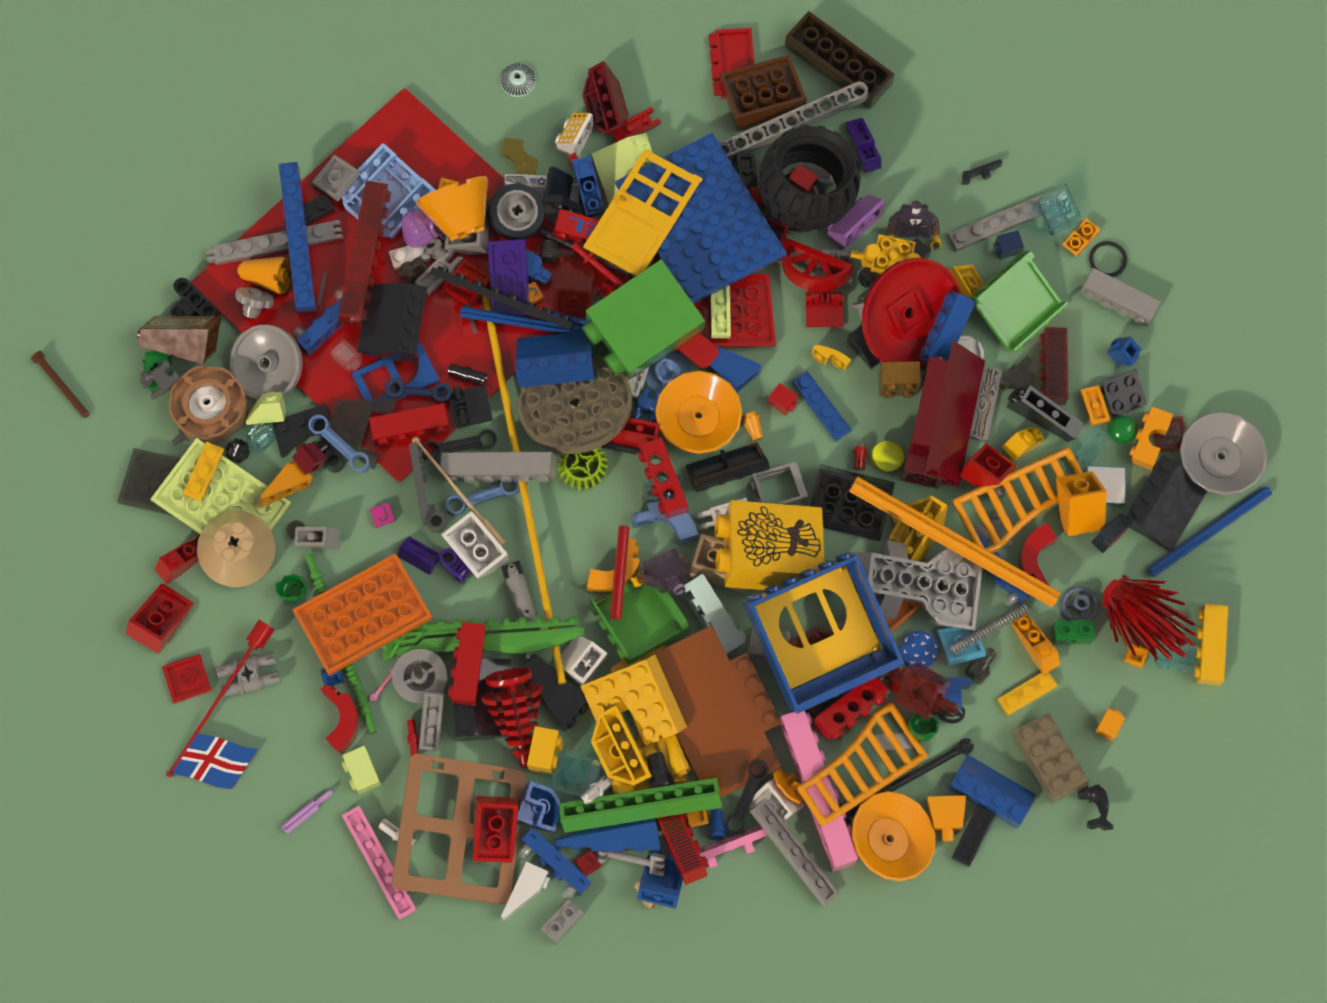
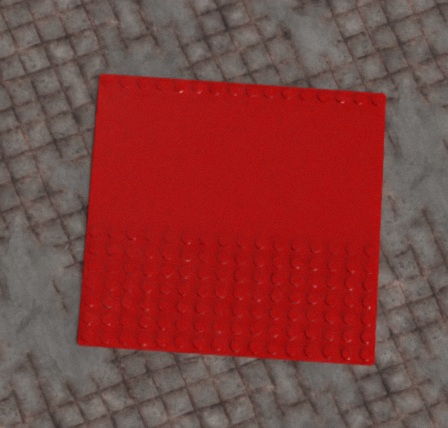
M402 89L301 181L305 205L325 194L311 182L334 154L358 169L384 143L398 158L435 190H438L441 178L458 181L459 184H462L467 179L487 176V198L491 202L494 194L504 187V178L407 89ZM327 195L335 211L311 225L340 220L341 225L338 227H342L343 232L338 234H343L344 239L309 246L312 275L314 271L328 273L323 302L321 306L316 305L317 312L298 314L295 306L293 281H291L286 293L277 294L241 279L238 274V266L244 260L215 265V262L211 263L191 283L241 333L254 326L273 325L286 330L295 340L311 327V323L316 318L324 315L325 310L330 305L338 302L350 289L360 297L363 307L310 356L300 349L302 372L296 385L318 406L326 404L331 419L397 482H402L413 472L409 444L413 443V438H408L405 442L393 441L385 446L375 445L369 418L441 403L431 396L408 395L371 413L352 373L383 359L357 353L369 284H415V281L437 259L430 257L429 261L394 270L389 251L407 246L404 242L403 231L401 230L393 239L372 234L345 209L342 198L336 201ZM283 198L236 241L286 231L283 220H285ZM545 216L538 232L526 239V249L541 257L542 267L552 274V278L547 286L536 282L544 299L535 303V308L542 310L544 307L556 313L576 316L603 289L601 287L604 281L609 282L610 280L596 268L580 265L581 256L575 251L540 236L539 233L542 227L553 231L555 226ZM489 222V241L508 240L500 236ZM438 236V237H437V240L439 239L442 243L445 244V240L443 241V240ZM289 251L250 258L246 260L274 257H287L290 259ZM455 252L447 261L451 264L458 256H461L465 261L490 274L488 254L467 255ZM289 270V276H290V277H292V272H291V270ZM444 281L430 296L426 295L418 342H421L437 376L440 378V381L425 387V389H434L439 383L448 384L451 392H453L455 387H461V390L483 386L477 382H466L462 378L448 375L449 365L453 363L462 367L469 366L473 370L487 373V380L484 385L486 386L489 399L500 387L487 321L474 319L478 333L464 337L453 308L454 305L463 302L442 291L441 287L446 282ZM239 287H251L268 292L273 296V306L269 309L262 308L258 318L246 317L243 315V304L236 300V289ZM480 296L472 308L484 310L482 296ZM521 315L525 317L538 318L533 315ZM495 323L506 382L516 373L517 338L554 335L557 332ZM417 352L413 364L401 361L393 362L404 386L409 384L417 374L419 368ZM386 366L362 376L373 400L386 395L385 384L388 380L392 379ZM450 400L444 403L450 430L444 434L436 435L433 433L428 434L424 438H419L422 446L427 441L443 443L458 429L455 428ZM429 444L425 449L431 454L437 447Z

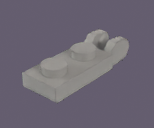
M448 250L415 281V285L427 287L426 295L430 296L445 281L430 275L432 267L436 269L438 266L449 269V274H452L454 269L463 260L461 256H458L449 264L447 261L455 252Z

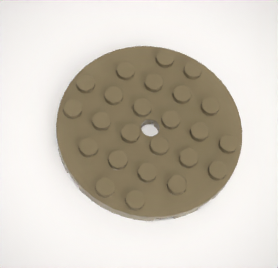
M594 354L595 380L521 387V394L518 399V413L524 430L537 444L559 453H583L607 444L621 432L631 414L632 393L625 374L622 372L615 376L604 358ZM573 400L580 401V403L577 404V407L575 405H571L570 403Z

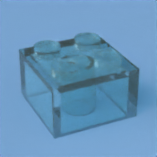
M561 750L549 788L560 794L581 799L582 794L590 788V785L596 783L602 777L604 768L601 762L596 759Z

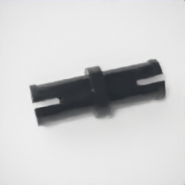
M453 363L449 365L448 375L462 378L466 382L473 381L482 385L486 383L487 373L473 370L469 366L462 367Z

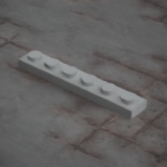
M1047 192L948 234V238L957 252L1056 210V206Z
M764 798L750 810L751 814L823 907L826 906L839 892L773 806Z

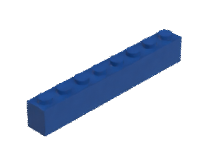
M298 162L279 164L295 306L298 314L317 312L300 168Z

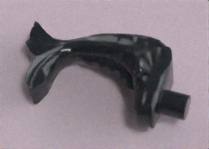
M1087 784L1085 788L1078 790V799L1095 803L1101 814L1099 818L1089 820L1087 828L1091 830L1100 827L1104 831L1112 830L1113 824L1107 820L1109 799L1105 789L1100 787L1099 784L1093 787H1088Z

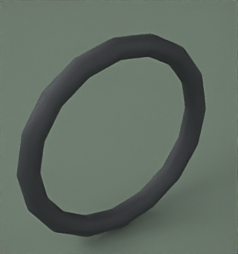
M1100 242L1090 252L1089 261L1091 267L1097 269L1093 256L1099 247L1104 245L1114 246L1123 255V265L1117 272L1105 274L1111 277L1119 275L1127 266L1126 252L1115 242Z

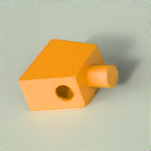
M966 796L927 797L928 814L934 831H942V842H953L954 831L963 828Z

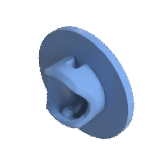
M671 351L650 366L645 382L654 393L657 391L661 392L669 381L682 373L691 372L690 365L682 355Z

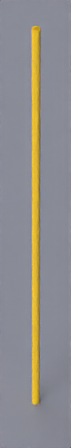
M481 295L484 310L492 311L490 298ZM487 321L512 452H520L495 323ZM518 479L547 622L553 617L527 483L521 482ZM559 645L551 647L558 684H564L566 679Z

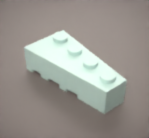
M701 574L685 584L682 596L704 628L710 625L713 626L727 657L745 646L744 640L746 639L744 633L736 628L733 617L726 612L724 604L717 597L705 576Z

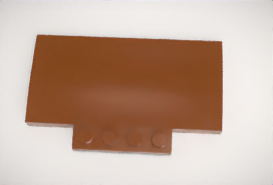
M710 625L654 653L687 725L676 736L698 781L717 778L721 797L746 785L750 775L748 767L753 760L761 759L765 761L769 769L768 774L781 768L764 733L781 724V721L747 652L729 660L713 626ZM755 763L751 767V772L755 777H761L765 774L763 763Z

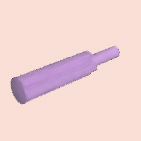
M329 789L317 800L313 801L312 799L281 825L283 831L287 834L293 831L319 809L318 806L330 797L333 792Z

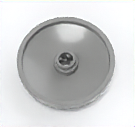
M258 325L243 332L234 343L230 355V370L232 375L242 385L247 396L258 400L264 393L282 392L284 397L294 389L299 381L302 372V355L296 340L286 330L273 325Z

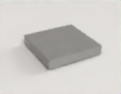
M334 154L311 183L322 192L339 201L360 176L361 172Z

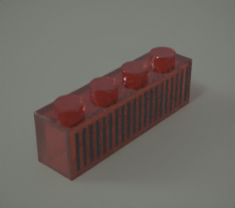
M1045 327L1043 332L1039 334V345H1042V351L1039 352V362H1042L1039 379L1042 380L1043 387H1040V392L1057 405H1066L1069 399L1067 328Z

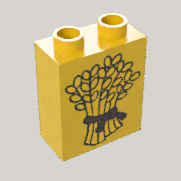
M731 500L725 515L717 514L715 537L724 538V548L717 549L715 567L717 572H724L725 587L764 590L772 585H782V581L787 578H798L801 576L800 573L807 569L816 570L818 569V564L825 562L821 507Z

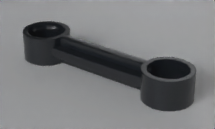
M484 429L478 436L444 443L427 441L423 447L425 448L429 444L436 446L439 451L433 459L437 460L442 453H452L481 447L485 450L492 449L497 442V435L491 429ZM485 433H490L494 437V442L490 446L484 445L480 440L481 436ZM422 452L423 458L426 459L427 461H430V460L427 458V456Z
M755 759L749 764V778L734 813L728 816L725 821L726 830L731 835H739L744 831V818L760 780L768 775V766L761 759ZM755 763L764 764L765 774L763 776L755 777L752 774L751 767ZM737 817L742 821V827L739 831H731L728 828V821L731 818Z

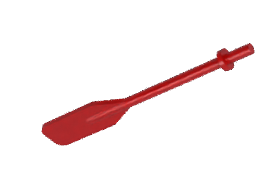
M576 242L572 245L571 248L584 258L583 263L585 265L590 263L618 288L625 284L595 259L594 253H588ZM700 333L677 347L681 353L703 369L709 367L718 356L717 347Z

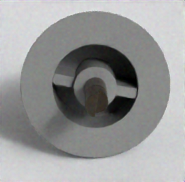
M414 649L404 653L396 661L392 670V682L396 692L403 699L413 703H423L424 690L442 692L447 681V670L443 660L436 653L426 649Z

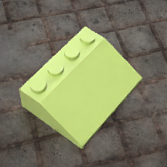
M646 133L627 137L591 154L608 206L618 192L615 181L629 175L644 149L652 152ZM646 160L642 167H644V166H646V165H648V164H650V163H652V162L649 161V160Z

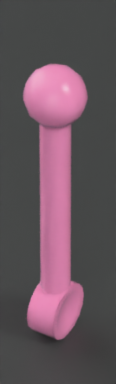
M393 668L378 690L370 695L371 701H377L379 693L392 678Z

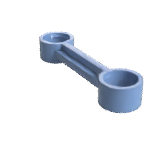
M315 415L310 419V430L317 436H323L350 461V466L355 472L365 473L369 470L371 462L367 455L362 452H356L330 428L329 421L324 416ZM316 420H325L326 425L322 431H315L313 429V424ZM358 457L366 458V465L362 469L354 467V461Z
M512 479L517 484L513 492L505 491L503 489L505 482L501 481L498 485L465 497L472 505L501 495L514 497L520 490L518 479ZM452 495L446 501L448 513L455 517L461 516L466 508L469 507L459 495ZM454 500H459L463 503V507L455 512L449 508L450 503Z

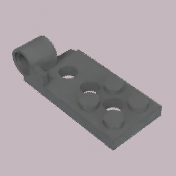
M417 443L409 444L422 523L423 526L427 525L431 532L440 533L446 527V518L442 512L436 511L435 504H427L424 482H427L425 466L421 467L420 463H424L422 449L417 448ZM439 518L442 523L439 526H433L431 520Z

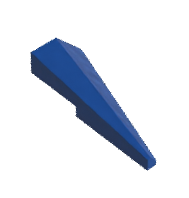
M654 818L587 829L554 839L556 850H559L560 847H573V850L586 847L591 848L592 851L622 852L623 849H636V852H642L643 849H654L655 853L661 852Z

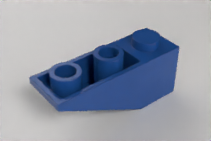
M591 156L572 159L571 163L585 215L604 211Z

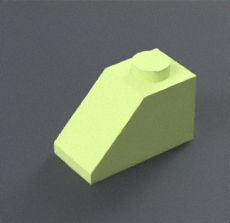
M282 392L262 394L248 411L246 424L283 422L285 420L286 407Z

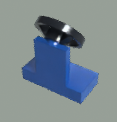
M971 678L930 679L929 689H941L942 704L938 707L937 711L939 719L951 724L959 723L964 719L965 709L962 707L961 689H969ZM941 709H946L942 714H940ZM945 716H950V717L958 716V717H960V718H957V719H947V718H945Z

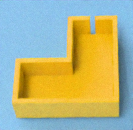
M655 654L592 679L581 686L596 722L600 713L616 705L620 712L629 710L645 746L662 738L677 734L687 727Z

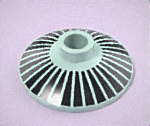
M523 63L508 65L500 75L502 89L508 95L514 97H522L529 94L536 84V75L533 69Z

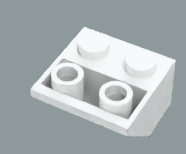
M579 636L573 639L561 654L564 674L582 686L590 681L608 659V653L594 642Z

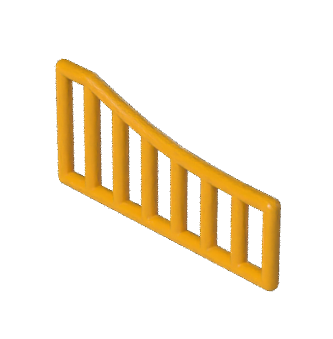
M1063 448L1011 472L999 485L981 486L953 499V505L972 542L984 548L962 503L969 500L972 501L993 542V545L984 549L991 553L1001 550L1029 521L1058 503V494H1055L1042 469L1043 466L1050 463L1057 477L1065 476L1057 460L1066 456L1074 473H1083L1071 448ZM1034 470L1049 498L1043 503H1040L1026 476L1027 473ZM1016 478L1020 479L1034 506V509L1027 514L1010 481ZM1001 485L1004 486L1020 517V520L1014 526L994 490ZM986 492L1007 531L1001 539H999L978 496Z
M890 702L874 712L859 735L841 755L814 776L798 785L797 790L819 824L825 827L926 760L928 755L918 739L911 734L908 724L894 703ZM889 712L892 714L918 755L913 759L909 758L882 716ZM876 722L904 763L898 769H896L871 731ZM865 738L868 739L890 772L886 777H881L860 745ZM854 751L876 782L869 788L849 759ZM842 763L861 791L855 797H853L835 770ZM827 775H830L847 801L840 807L822 781ZM813 785H816L833 811L825 817L807 791Z

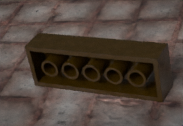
M810 11L786 35L785 47L839 87L844 88L856 82L865 83L868 89V98L862 104L869 109L873 107L893 84L895 75L893 72ZM859 89L855 94L860 96L864 94V91Z

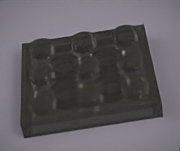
M134 448L117 502L173 516L152 502L151 497L179 462L180 458Z

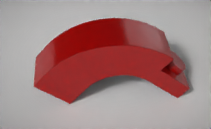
M1048 523L1038 527L1028 536L1019 555V569L1047 585L1049 584L1038 566L1037 559L1038 554L1042 550L1053 545L1057 540Z
M325 684L320 689L321 692L339 709L340 713L337 727L326 737V740L342 756L356 738L359 727L358 712L352 699L346 692L339 697L341 693L333 685L329 687Z

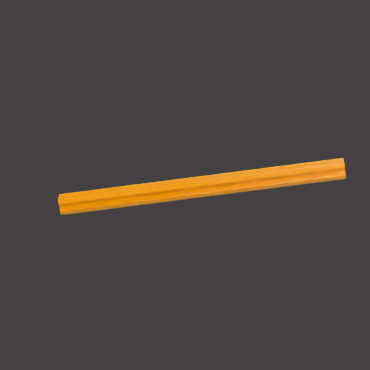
M857 476L849 490L852 494L1048 606L1052 607L1057 602L1061 592Z

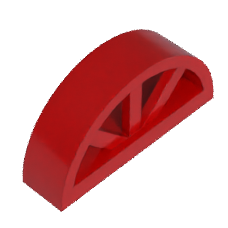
M786 237L783 248L787 254L786 257L782 258V269L786 277L796 286L813 292H827L842 287L852 278V264ZM802 262L808 266L804 272H801L792 264ZM814 268L823 271L825 276H811L810 273Z

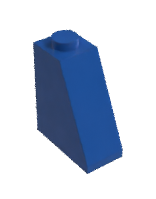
M718 346L717 358L707 367L711 373L717 374L729 382L736 393L759 375L762 369L759 363Z

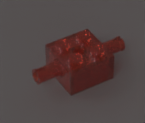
M919 663L909 666L905 675L895 670L886 673L888 675L885 676V679L899 686L894 702L927 720L936 716L940 708L952 716L957 712L958 709L956 708L959 707V704L945 698L951 680Z

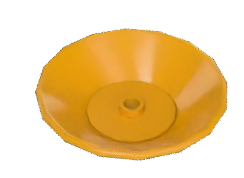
M704 371L682 373L669 381L659 394L655 409L657 423H660L659 429L666 440L682 451L696 454L713 452L728 444L739 430L743 414L740 397L732 385L717 374ZM700 414L702 417L698 419L695 415Z
M886 791L870 796L859 806L853 819L852 839L857 855L869 870L883 879L901 882L916 878L929 867L935 853L936 834L929 815L918 802L905 794Z

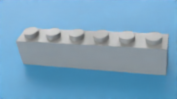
M552 452L442 453L440 467L453 482L458 480H464L465 482H476V480L484 482H494V480L512 482V479H519L521 482H530V479L548 482L549 479H555L557 456Z

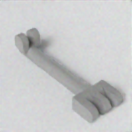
M598 851V862L600 863L606 862L609 857L650 867L649 874L664 875L663 868H665V863L663 861H665V855L653 852L650 858H645L624 852Z

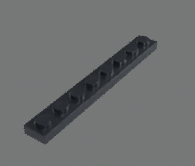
M438 266L437 269L434 267L431 269L430 275L568 330L572 331L574 323L570 322V317L562 314L560 317L553 315L554 311L544 307L542 310L535 308L536 304L527 300L524 304L518 301L519 297L509 293L508 296L500 294L501 290L492 286L490 290L484 288V283L474 279L473 282H469L466 280V276L456 273L455 276L448 273L449 269Z

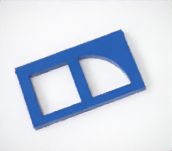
M418 342L416 352L419 358V368L415 378L404 387L425 388L440 381L421 342ZM383 358L352 373L371 413L408 396L403 394L398 399H392L386 394L373 400L362 376L386 366L391 378L399 379L402 382L393 364L396 360Z

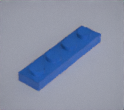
M808 371L792 380L793 386L835 442L851 432L852 429Z

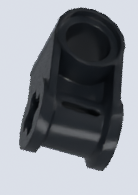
M322 436L320 438L321 441L316 445L327 458L323 465L333 473L340 472L344 467V461L340 453ZM338 459L336 464H330L331 460Z

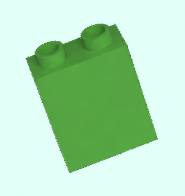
M659 260L587 309L586 319L588 323L583 325L582 329L593 345L600 341L605 344L610 353L603 358L613 374L618 376L624 371L630 380L704 330L705 320L664 262Z

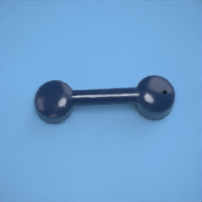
M393 378L385 384V392L392 399H398L403 394L431 396L437 402L445 403L452 395L451 388L446 383H439L434 389L404 387L399 379Z

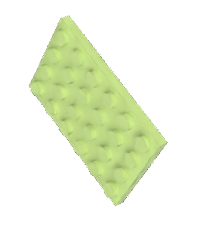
M198 438L194 440L151 497L152 502L199 534H201L209 521L229 511H245L254 514L262 519L272 531L291 505L289 500L282 498L259 508L260 497L268 486L223 455L202 502L184 496L183 492L205 445Z

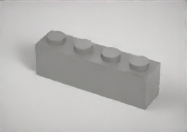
M1095 268L1091 271L1081 291L1087 299L1096 300L1103 307L1111 308L1117 311L1119 315L1129 317L1137 324L1147 327L1161 302Z

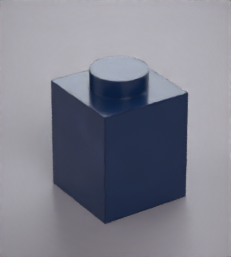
M1019 230L998 235L995 243H993L994 251L996 254H999L1000 259L1019 255L1024 249Z

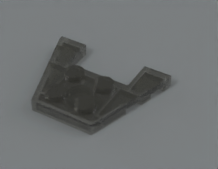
M397 399L336 401L329 422L330 428L356 452L366 454L371 462L370 468L373 470L376 468L380 453L362 447L370 423L369 418L372 417L373 412L384 415L394 413ZM356 458L366 465V458Z

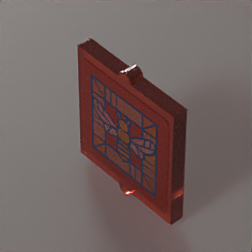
M1183 416L1172 417L1165 436L1154 434L1155 445L1160 448L1159 452L1180 450L1182 437L1185 433Z

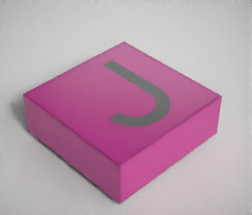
M389 503L370 508L376 528L394 523Z

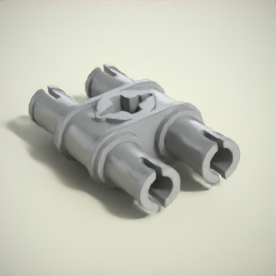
M274 652L258 657L256 655L248 657L236 675L238 676L237 682L230 684L223 698L237 693L245 695L247 692L258 689L262 690L264 686L281 683L278 671L264 675L259 674L261 667L277 664ZM234 659L233 663L217 666L218 678L221 679L232 675L242 659ZM248 670L253 673L250 674L249 680L245 676ZM220 685V689L222 690L225 685Z

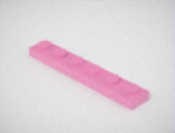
M357 806L343 814L344 821L398 919L401 920L417 911L407 891L397 890L393 887L392 875L394 867L361 807Z

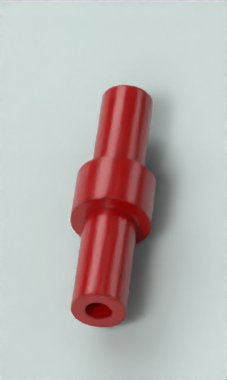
M415 719L407 720L409 734L407 735V743L410 744L412 756L419 754V735L416 734Z

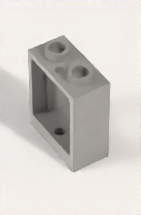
M797 462L752 474V481L749 483L752 492H756L757 499L755 501L766 503L759 482L790 474L797 497L774 504L798 505L807 502L808 494Z

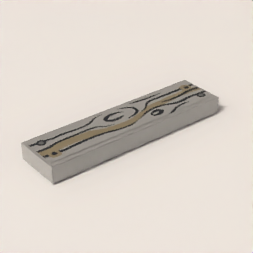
M984 366L969 437L971 439L984 442L988 440L1003 370Z

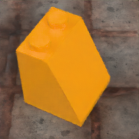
M1093 471L1056 477L1061 526L1068 536H1077L1102 530L1105 527L1107 491Z

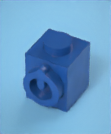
M1132 337L1116 338L1111 342L1107 354L1117 365L1125 364L1126 366H1131L1138 360L1142 349Z

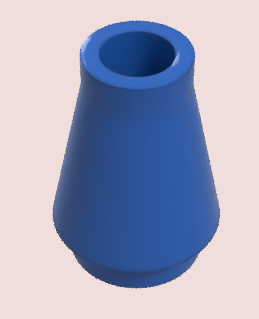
M720 809L711 810L707 830L711 840H723L727 834L723 811Z

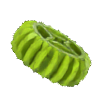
M601 447L585 452L591 454L589 456H583L581 453H559L561 459L557 460V464L560 465L557 467V471L562 472L559 475L560 479L565 478L564 484L571 482L570 487L572 489L575 485H578L579 491L582 489V486L589 490L590 484L595 488V481L602 483L601 477H606L604 471L608 470L606 465L608 458H604L606 455L605 451L600 452ZM574 455L575 463L567 469V463ZM579 460L581 463H586V470L584 467L582 468V466H579ZM598 461V468L595 471V473L591 475L590 467ZM582 474L585 478H579L574 475Z

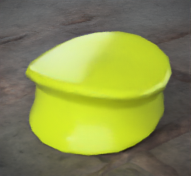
M884 440L879 442L870 452L872 465L882 472L888 473L897 470L904 463V451L898 444L892 441Z

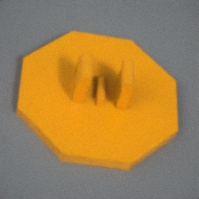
M778 769L773 773L776 785L788 799L797 804L804 800L797 790L798 785H800L796 781L799 778L798 776L789 774L782 769Z

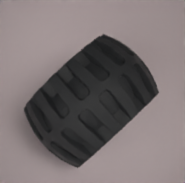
M802 125L797 129L792 128L783 133L768 148L759 171V189L766 208L771 211L772 216L791 229H802L805 232L825 229L842 219L854 204L861 181L859 160L857 155L854 154L852 145L845 141L838 132H833L820 125L818 127ZM798 162L815 164L822 167L832 176L836 189L827 194L818 195L801 192L788 182L784 176L783 169L788 165Z

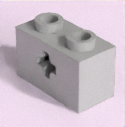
M568 899L545 923L541 931L557 945L584 914Z

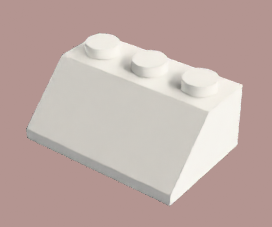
M472 511L441 534L477 579L495 572L509 561L507 552Z

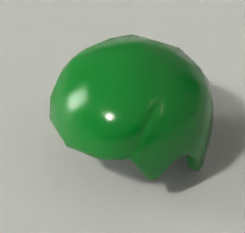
M1120 415L1114 417L1107 425V433H1109L1114 442L1120 444L1130 443L1136 438L1138 433L1135 421L1129 416Z
M296 574L284 575L283 579L275 584V592L283 601L288 603L298 602L307 591L306 582L301 576Z
M923 711L913 714L909 721V729L916 739L927 741L937 734L939 723L933 714Z

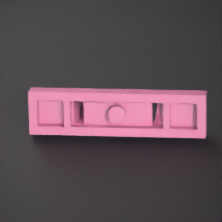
M761 825L743 831L739 835H733L702 847L699 853L701 857L705 856L708 865L712 868L718 865L715 856L742 845L747 854L754 852L752 842L767 835Z

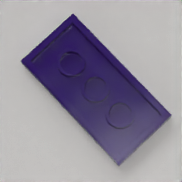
M526 239L488 241L490 287L501 290L500 294L508 296V293L519 297L518 301L525 304L526 300L529 301ZM491 299L492 311L519 316L530 315Z

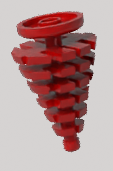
M526 667L505 669L486 676V684L489 687L499 688V692L494 693L492 689L480 697L483 703L488 705L487 710L494 716L495 724L497 726L506 724L505 727H500L499 731L503 736L508 735V738H505V742L508 746L514 747L511 749V752L515 757H519L521 768H528L530 743H532L534 734L531 732L535 729V726L537 727V721L530 722V719L538 718L539 709L537 707L541 702L539 695L543 689L542 684L528 682L527 687L522 686V683L530 680L533 675L532 669Z

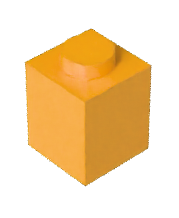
M1108 708L1094 732L1112 742L1117 736L1125 717L1122 716L1120 711Z

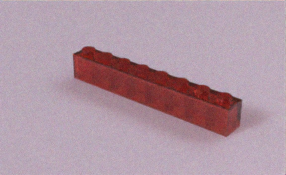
M367 180L365 182L338 315L339 323L362 327L363 320H367L368 309H366V304H370L371 301L369 289L370 286L374 285L375 275L372 274L373 269H377L378 265L376 254L377 252L380 253L381 241L379 239L380 235H384L385 225H383V219H387L388 215L386 204L387 202L390 203L391 191H389L388 184Z

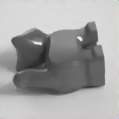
M166 360L152 371L144 370L140 373V382L143 385V389L151 386L154 381L159 387L150 396L153 400L169 392L173 384L181 379L175 371L172 375H168L172 368Z

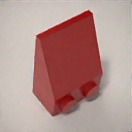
M161 583L130 618L126 635L159 654L171 640L193 607L194 602Z
M476 796L473 826V861L513 863L518 815L516 798Z

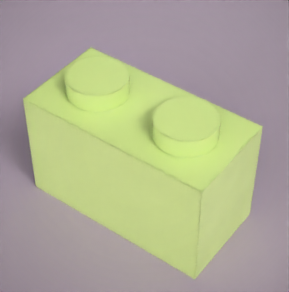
M365 746L342 755L344 761L341 763L345 773L350 772L352 779H349V783L353 791L357 789V792L362 794L381 785Z

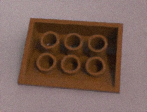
M790 55L720 74L736 130L767 122L806 105L807 98Z

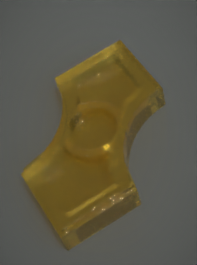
M505 137L502 157L510 159L515 164L517 174L536 175L538 159L526 153L523 147V140Z

